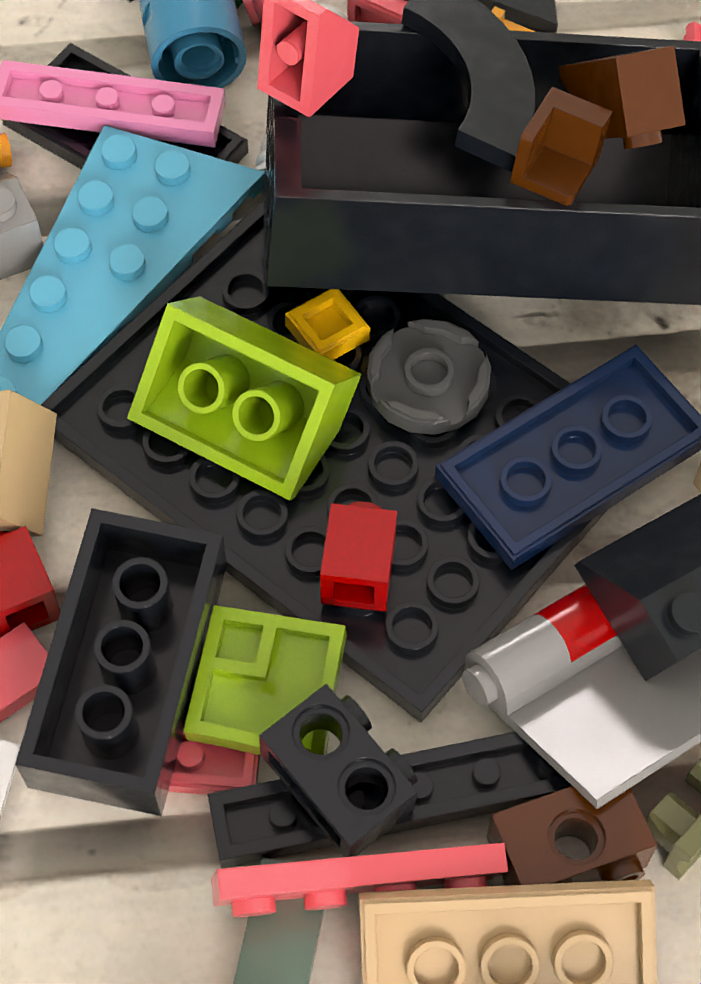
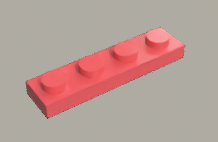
M494 843L217 869L211 877L213 907L231 905L232 917H251L276 913V900L303 898L305 910L331 909L347 906V894L418 890L417 887L444 884L445 888L488 887L487 880H492L508 872L505 844Z

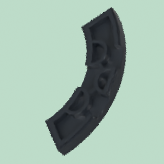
M409 0L404 6L401 24L427 38L456 67H461L468 83V112L458 129L455 147L512 172L521 134L535 111V87L532 72L517 40L504 23L478 0Z

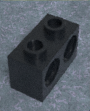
M325 684L259 735L260 754L344 857H354L359 855L414 810L418 791L413 785L418 780L413 769L400 753L393 748L384 752L370 736L368 731L372 729V724L358 703L348 695L340 700L332 689ZM327 730L338 738L340 744L331 753L318 755L308 751L301 741L311 731ZM357 783H372L383 792L385 801L374 809H359L350 803L346 792Z

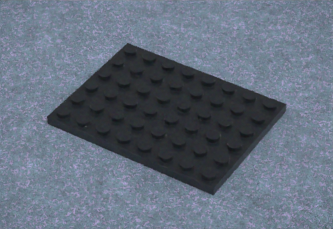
M263 200L45 400L41 406L57 413L54 439L161 522L223 534L227 562L226 572L281 615L346 626L347 638L342 662L415 719L422 722L462 677L463 672L466 670V655L498 636L606 512L604 511L511 570L436 479V465L571 383L440 294L339 289L370 327V340L333 360L362 375L339 432L294 499L289 501L127 419L167 303L200 296L300 344L285 326V313L329 289L267 286L266 282L263 281ZM420 319L448 321L469 331L479 342L478 347L484 353L485 358L487 354L491 365L488 399L478 415L458 430L436 435L411 433L389 423L373 406L367 389L369 356L381 336L393 328L394 333L400 329L408 328V322ZM353 502H370L380 506L382 509L397 511L396 542L386 612L321 604L320 572L331 503L349 505Z

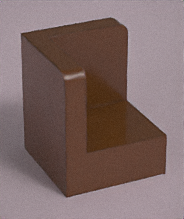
M551 87L521 134L510 183L560 204L571 205L599 160L613 111Z

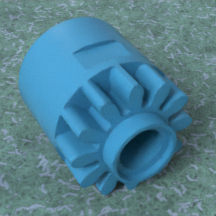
M140 0L141 18L152 73L156 80L223 88L240 75L246 64L247 54L234 0Z

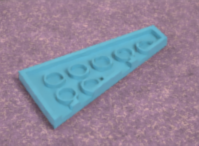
M104 125L0 331V391L12 390L41 405L109 343L128 322L130 323L176 281L194 262L193 254L214 232L220 235L233 221L232 213L248 197L254 199L264 189V172Z

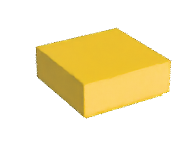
M329 289L285 313V326L300 345L331 360L370 340V327L339 289Z

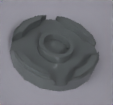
M420 319L408 322V328L400 329L395 333L393 328L381 336L369 356L367 389L372 404L389 423L411 433L436 435L458 430L478 415L488 399L491 365L487 354L485 358L484 353L478 347L479 342L469 331L448 321Z

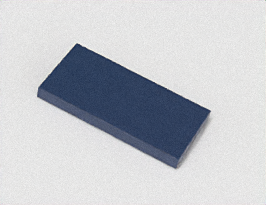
M635 344L436 465L435 477L507 566L513 570L701 451V415Z

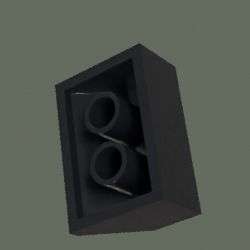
M700 494L585 557L574 565L645 681L701 649Z

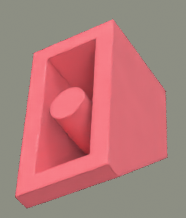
M263 0L257 89L310 118L353 78L359 27L312 0Z

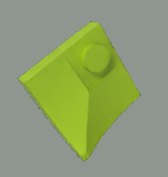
M214 605L183 731L186 739L261 756L260 734L325 684L336 694L347 638L346 626ZM327 730L311 731L302 739L301 743L308 751L314 754H327L330 732Z

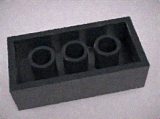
M91 508L15 763L28 788L162 816L183 736L213 606L217 605L227 567L223 534Z

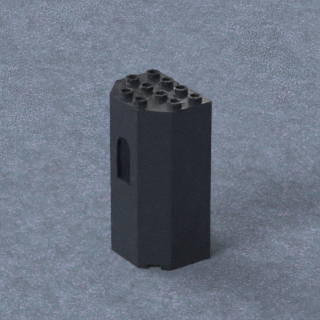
M349 21L359 27L353 78L310 118L268 95L266 168L264 169L263 281L266 282L267 286L701 305V41L509 30L524 52L532 72L535 87L534 114L551 87L569 93L560 79L558 66L674 46L686 125L661 130L663 142L638 148L624 149L622 138L605 139L598 162L575 200L569 206L510 183L512 172L455 147L458 129L468 112V83L461 67H456L431 41L402 24Z

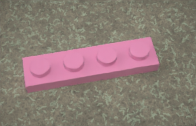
M2 60L1 120L100 133L104 125L154 140L215 147L226 105L224 88Z

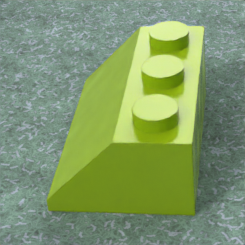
M199 296L167 303L127 419L290 501L296 497L339 432L362 374Z

